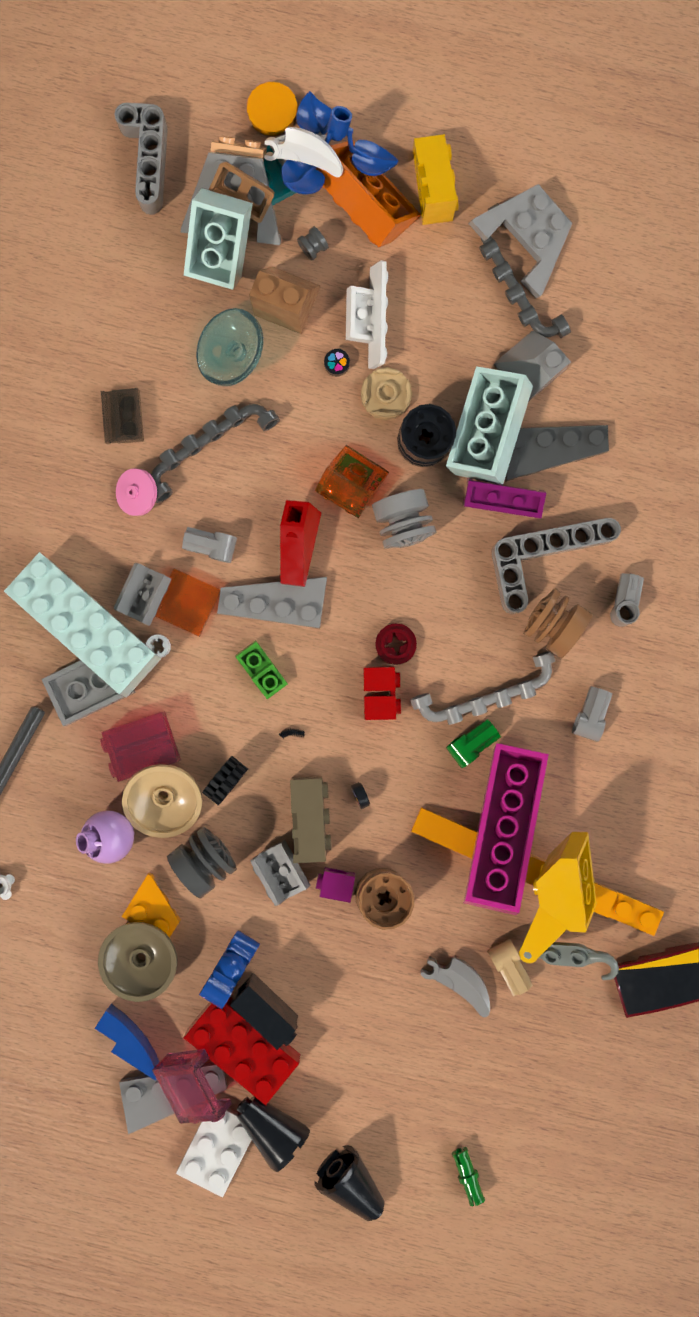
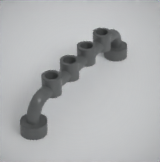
M496 203L495 205L491 206L490 208H488V211L498 206L499 204ZM491 236L485 241L481 238L483 245L479 247L481 254L486 261L492 258L496 267L492 269L496 280L499 283L503 280L506 282L509 289L505 291V295L511 305L517 302L522 311L517 314L522 325L526 327L530 324L536 333L544 337L558 335L560 338H563L570 334L571 329L562 314L551 320L552 326L550 327L541 324L536 310L526 298L522 286L517 282L510 265L503 258L496 241Z
M249 404L240 410L236 405L231 406L224 412L225 420L219 424L215 420H211L202 427L205 432L197 439L194 434L186 436L181 441L183 448L176 453L173 449L164 451L159 457L162 462L151 473L157 486L155 503L163 502L173 493L167 482L161 483L160 481L161 476L166 471L177 468L181 461L189 456L196 455L202 450V447L210 442L217 441L227 430L239 426L250 415L259 416L257 423L263 431L272 429L280 421L275 411H267L258 404Z

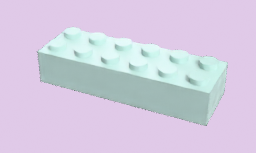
M40 552L4 590L9 597L121 696L127 698L161 660L154 651Z

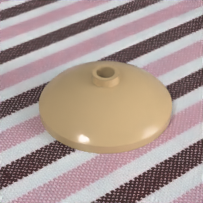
M158 764L141 769L129 779L123 792L122 807L126 818L135 829L148 836L168 838L187 831L196 822L201 812L202 794L199 785L189 773L176 766ZM166 791L168 794L162 796L159 792Z

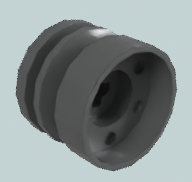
M204 826L197 831L198 837L192 835L189 838L193 850L181 844L167 855L168 862L176 876L193 895L200 899L215 888V882L211 875L223 881L227 877L225 871L232 874L237 870L227 847Z

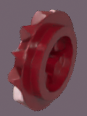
M395 623L385 626L378 633L375 647L383 661L392 665H400L413 657L417 648V641L410 628L403 624ZM393 633H395L398 641H407L406 644L399 647L398 656L394 648H385V645L392 642Z

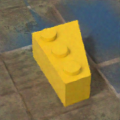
M445 134L414 138L412 151L422 225L453 221L455 211L459 210V204L455 190L454 169H451L450 164L452 160L451 145L446 143Z

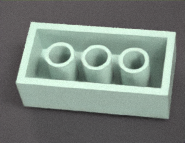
M476 366L456 431L455 441L451 447L446 467L454 475L503 485L533 388L526 375Z

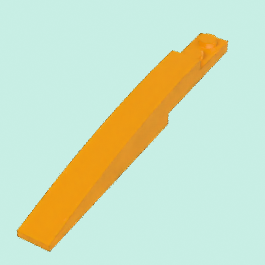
M421 807L411 832L472 859L477 831ZM530 854L526 883L534 886V880L539 877L540 867L545 864L546 860ZM594 882L597 902L594 910L595 913L607 918L610 917L655 936L664 911Z

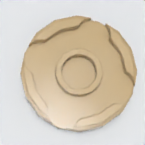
M389 367L378 368L363 381L361 389L362 404L366 411L373 417L381 420L395 419L404 414L410 405L412 397L409 380L399 370Z

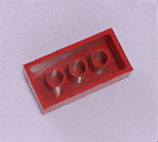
M231 996L222 1009L209 1002L189 1026L184 1039L264 1105H267L299 1065L301 1054L292 1046H285L284 1044L276 1050L230 1006L233 999Z

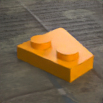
M149 872L121 917L129 922L152 924L165 932L170 938L181 919L175 909L170 906L167 896L164 892L162 893L154 880V875Z

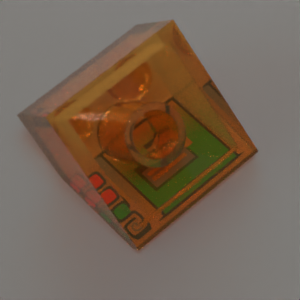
M345 445L325 469L315 491L359 519L388 476L389 471L350 446Z

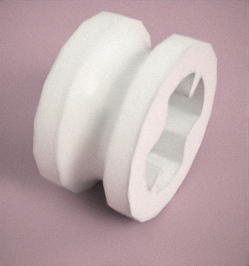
M153 635L147 640L146 645L153 651L155 649L154 645H152L155 640L159 642V639L163 640L162 646L165 648L162 653L157 651V655L163 658L171 650L170 641L163 635Z

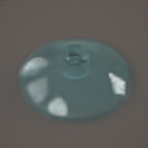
M233 308L220 312L207 323L197 344L196 358L201 374L209 382L218 386H232L243 381L252 373L260 360L263 350V331L258 320L243 309Z

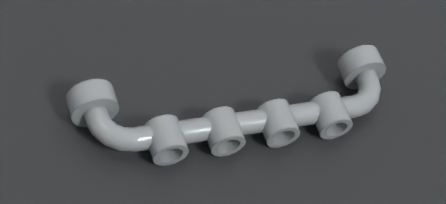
M547 651L532 657L535 667L542 668L541 675L537 678L520 682L508 688L499 689L491 694L473 698L459 705L447 707L439 712H434L429 708V705L433 703L430 693L421 694L410 699L413 710L419 709L421 715L428 721L441 722L447 720L448 725L461 722L463 720L462 714L472 712L473 716H478L488 712L486 708L488 705L496 703L497 708L512 704L511 697L521 695L522 699L531 698L537 695L535 689L545 685L551 678V663L555 662L554 654Z

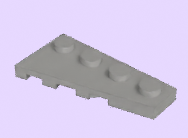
M327 577L307 579L305 587L284 585L280 582L223 587L220 590L217 614L320 629Z
M211 1062L162 1071L156 1081L148 1075L121 1079L119 1085L128 1134L227 1090L228 1085L225 1072Z

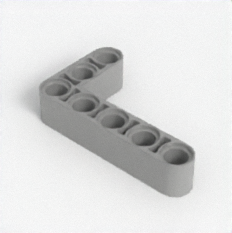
M604 518L499 540L492 548V559L503 609L509 614H517L524 611L528 605V595L521 561L608 544L619 537L621 532L620 524L613 518ZM602 525L610 527L612 531L610 538L602 535ZM576 530H581L586 534L585 543H581L576 539ZM551 535H556L561 539V546L559 548L553 547L550 544ZM525 540H531L535 543V552L530 553L525 550ZM500 545H506L510 548V557L504 558L499 554L498 548ZM505 570H511L515 573L516 580L514 583H508L504 580L503 574ZM511 595H516L520 598L521 605L518 609H514L509 605V597Z

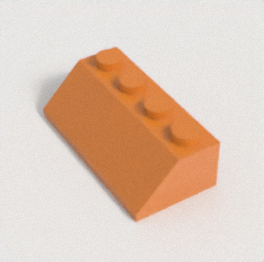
M348 141L331 145L340 159L344 171L340 177H334L317 167L316 170L325 176L322 188H325L333 197L334 202L349 214L351 221L367 234L370 242L378 247L393 242L421 214L384 173L377 176H369L358 171L351 162L353 153L349 151Z

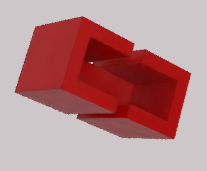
M395 667L363 668L364 691H390V696H364V720H396V714H401V698H396L395 692L396 688H400V672H395Z

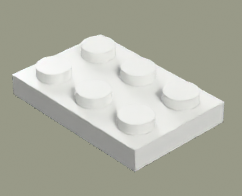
M212 1100L177 1169V1175L223 1198L251 1142V1138L237 1118L238 1112Z

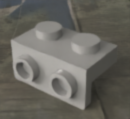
M134 563L116 601L114 610L150 626L162 598L168 590L171 578L139 563Z
M286 840L262 851L251 859L255 874L259 876L268 897L275 906L311 886L299 864L293 863V853Z

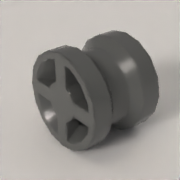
M315 226L309 229V233L306 236L297 238L300 248L311 261L317 257V253L326 251L329 248L326 239Z

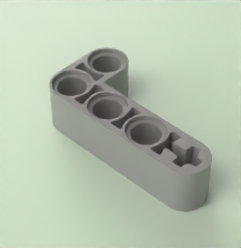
M122 103L118 105L114 113L118 127L125 137L139 138L136 198L142 211L153 215L158 213L163 205L167 123L162 109L157 105ZM127 118H133L131 122L124 123ZM152 120H159L156 124H149ZM151 145H158L154 150H147ZM149 170H156L155 174L151 176L146 175ZM148 189L151 190L153 196L149 197L150 192Z

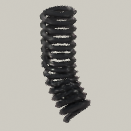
M290 728V731L285 729L281 734L279 733V736L284 739V737L295 736L296 734V737L304 738L305 731L299 729L291 730Z

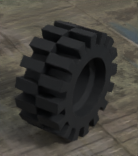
M231 756L211 779L202 793L219 806L247 772L248 768Z

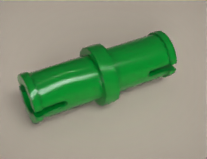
M463 1147V1151L462 1148L454 1150L451 1154L454 1157L459 1172L458 1180L464 1186L469 1205L474 1206L475 1203V1206H478L485 1202V1197L478 1182V1171L473 1168L467 1147Z

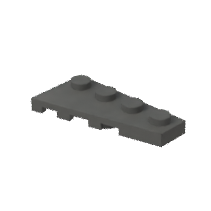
M608 425L520 428L505 482L607 453L609 451Z

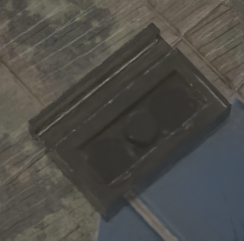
M138 388L108 392L101 391L105 443L108 445L111 443L143 442L140 390Z

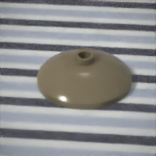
M131 922L119 926L104 940L98 955V969L104 984L118 997L133 1002L148 1001L162 994L173 981L177 970V953L171 939L161 929L144 922ZM138 953H143L146 959H139Z

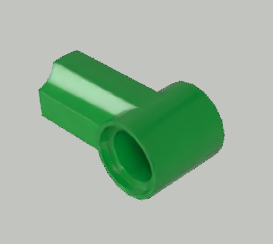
M486 719L466 735L463 734L456 738L446 749L462 769L480 756V752L496 742L501 736L494 725Z

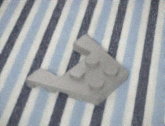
M209 152L192 199L201 188L209 190L217 169L222 162L232 164L269 187L263 158ZM228 172L224 184L230 189L237 191L241 184V178L232 172ZM252 186L248 193V199L257 205H260L265 197V193L255 186ZM192 199L181 226V233H188ZM272 202L262 222L258 223L257 242L280 245L281 236L278 231L277 218Z
M539 184L477 216L468 223L483 241L487 240L502 223L537 261L534 267L520 281L535 298L543 294L572 225V222Z

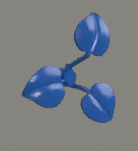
M311 91L305 95L299 104L296 114V121L300 128L314 134L321 132L322 135H325L327 133L325 141L328 144L331 139L341 141L347 136L349 151L353 153L351 162L363 174L369 176L381 175L397 165L399 160L374 142L357 140L355 145H353V128L349 127L352 119L350 110L343 106H336L331 109L319 101ZM287 160L281 169L283 184L299 194L318 192L324 185L325 176L316 170V166L293 160Z

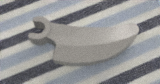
M455 956L452 957L451 962L446 966L438 965L436 959L428 957L427 963L432 965L434 969L426 971L422 968L420 974L423 978L434 979L454 990L465 998L480 1016L487 1017L489 1015V994L483 979L473 967Z

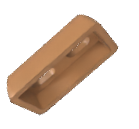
M228 162L220 163L209 188L210 191L253 203L251 219L258 223L262 222L274 197L273 189ZM228 172H232L241 178V184L237 191L230 189L224 184ZM252 186L259 188L265 193V197L260 205L248 199V193Z

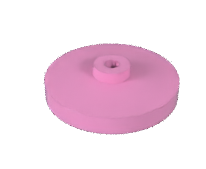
M129 469L120 476L117 482V502L120 508L129 515L142 516L147 514L153 508L157 498L155 480L150 473L143 469Z

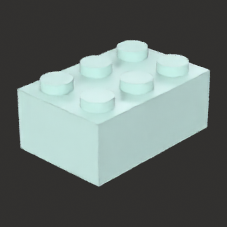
M203 188L200 189L192 199L184 276L234 290L242 277L253 203Z

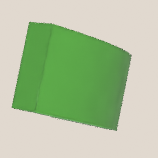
M256 640L235 655L266 699H269L288 685Z

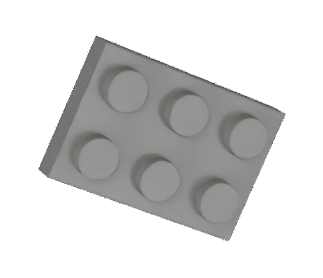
M81 660L41 679L63 726H68L126 698L119 695ZM133 690V691L129 694V696L132 695V694H134V693H136L135 690Z

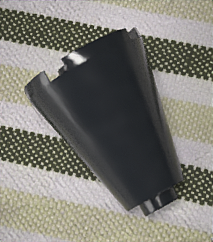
M255 1096L252 1098L245 1097L237 1107L239 1111L237 1115L238 1120L269 1167L275 1172L282 1170L294 1158V1151L297 1147L301 1149L309 1136L310 1129L305 1124L268 1103L264 1105Z
M342 1146L345 1149L344 1151L339 1153L335 1150L323 1161L316 1173L319 1176L318 1183L315 1181L314 1185L321 1194L364 1220H376L384 1211L385 1201L358 1152L352 1146Z

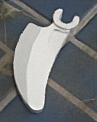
M287 127L285 130V141L280 142L275 137H269L265 140V145L272 146L275 151L274 153L267 152L264 155V158L268 161H273L276 158L293 160L316 166L334 177H340L343 174V166L336 152L324 139L313 132L302 128Z

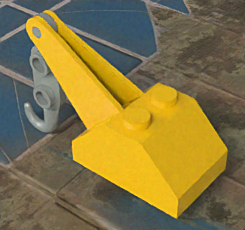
M571 832L548 855L545 864L540 867L539 877L534 880V894L538 895L539 908L520 948L519 956L525 963H533L538 958H541L550 965L584 967L595 962H603L610 966L611 971L606 975H602L601 979L611 980L616 977L619 971L618 962L613 956L606 952L595 951L579 943L555 942L566 930L586 933L597 904L588 832Z

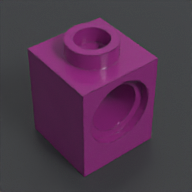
M325 867L324 874L318 873L316 889L320 890L319 897L351 903L355 873Z

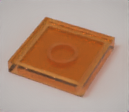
M174 568L169 577L171 581L168 590L162 598L155 617L200 637L220 595V589Z

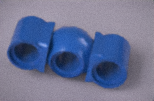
M237 930L199 996L222 1009L260 943Z

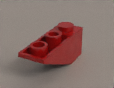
M286 500L280 524L281 584L301 587L306 585L322 514L310 502Z

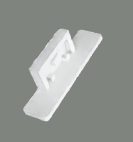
M383 260L370 267V289L356 286L347 288L346 340L369 344V369H375L383 365L387 357L385 335L388 329L386 322L388 271L387 262Z

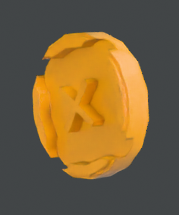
M266 82L260 84L251 92L247 99V114L256 131L268 136L281 135V132H284L287 127H293L296 121L298 104L294 93L289 87L279 82Z

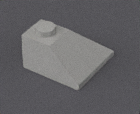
M531 331L493 365L501 371L526 375L533 385L529 398L530 401L561 375L571 361L553 341L535 331Z

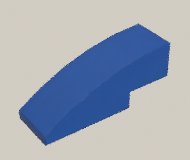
M110 1004L94 1029L116 1042L111 1051L113 1054L156 1081L163 1067L155 1050L140 1028L125 1013L113 1004Z

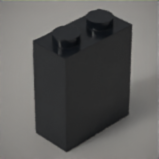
M252 973L235 991L230 1006L276 1050L283 1044L288 1046L297 1035L295 1031L298 1028V1015L259 977Z

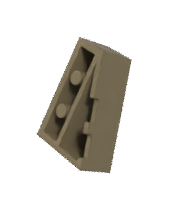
M322 776L291 778L292 838L294 839L293 863L326 862L327 850H331V834L326 835L325 824H330L329 808L324 809V798H328V782L323 783Z

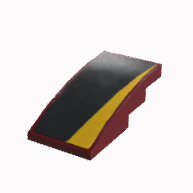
M699 942L665 948L664 952L639 956L638 960L618 963L619 971L614 980L626 1018L699 1002Z

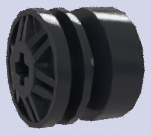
M433 404L419 405L410 410L403 419L397 436L398 449L401 455L410 464L418 467H430L441 462L454 444L456 437L455 422L446 410ZM422 434H424L425 437H430V440L427 444L424 440H419Z

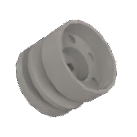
M424 489L395 494L372 504L376 522H389V526L380 530V536L393 535L382 542L384 549L412 546L423 542L426 538L437 533L435 526L423 527V525L433 521L432 516H419L420 512L429 507Z

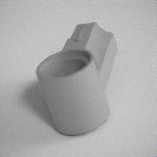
M187 527L183 537L182 549L208 555L209 558L231 563L237 537L225 533L215 532L214 534Z
M620 574L614 608L610 613L611 621L616 626L625 627L638 619L640 615L638 606L644 581L643 577L635 574ZM621 608L629 611V620H624L620 616Z
M590 686L582 711L578 713L575 719L572 733L598 742L605 729L606 721L604 718L613 693Z

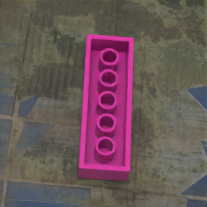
M496 743L484 795L464 904L512 915L520 913L549 754Z

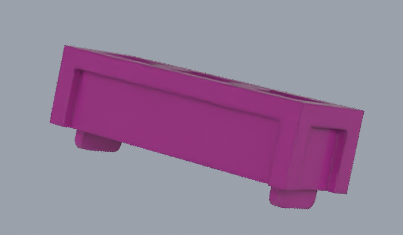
M468 478L463 505L464 507L541 519L546 492L544 490L535 491L478 482Z

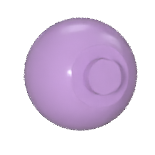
M101 811L92 815L85 822L82 831L76 836V846L79 852L82 854L86 853L88 857L96 862L103 864L115 863L123 859L131 850L135 835L134 828L124 815L115 811Z

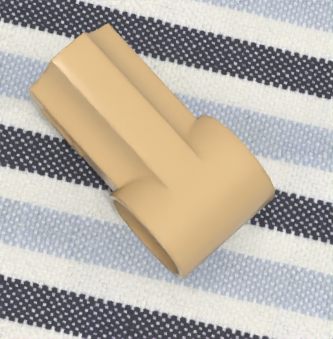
M511 939L487 950L497 971L501 972L513 996L521 995L533 986L520 962L521 958Z

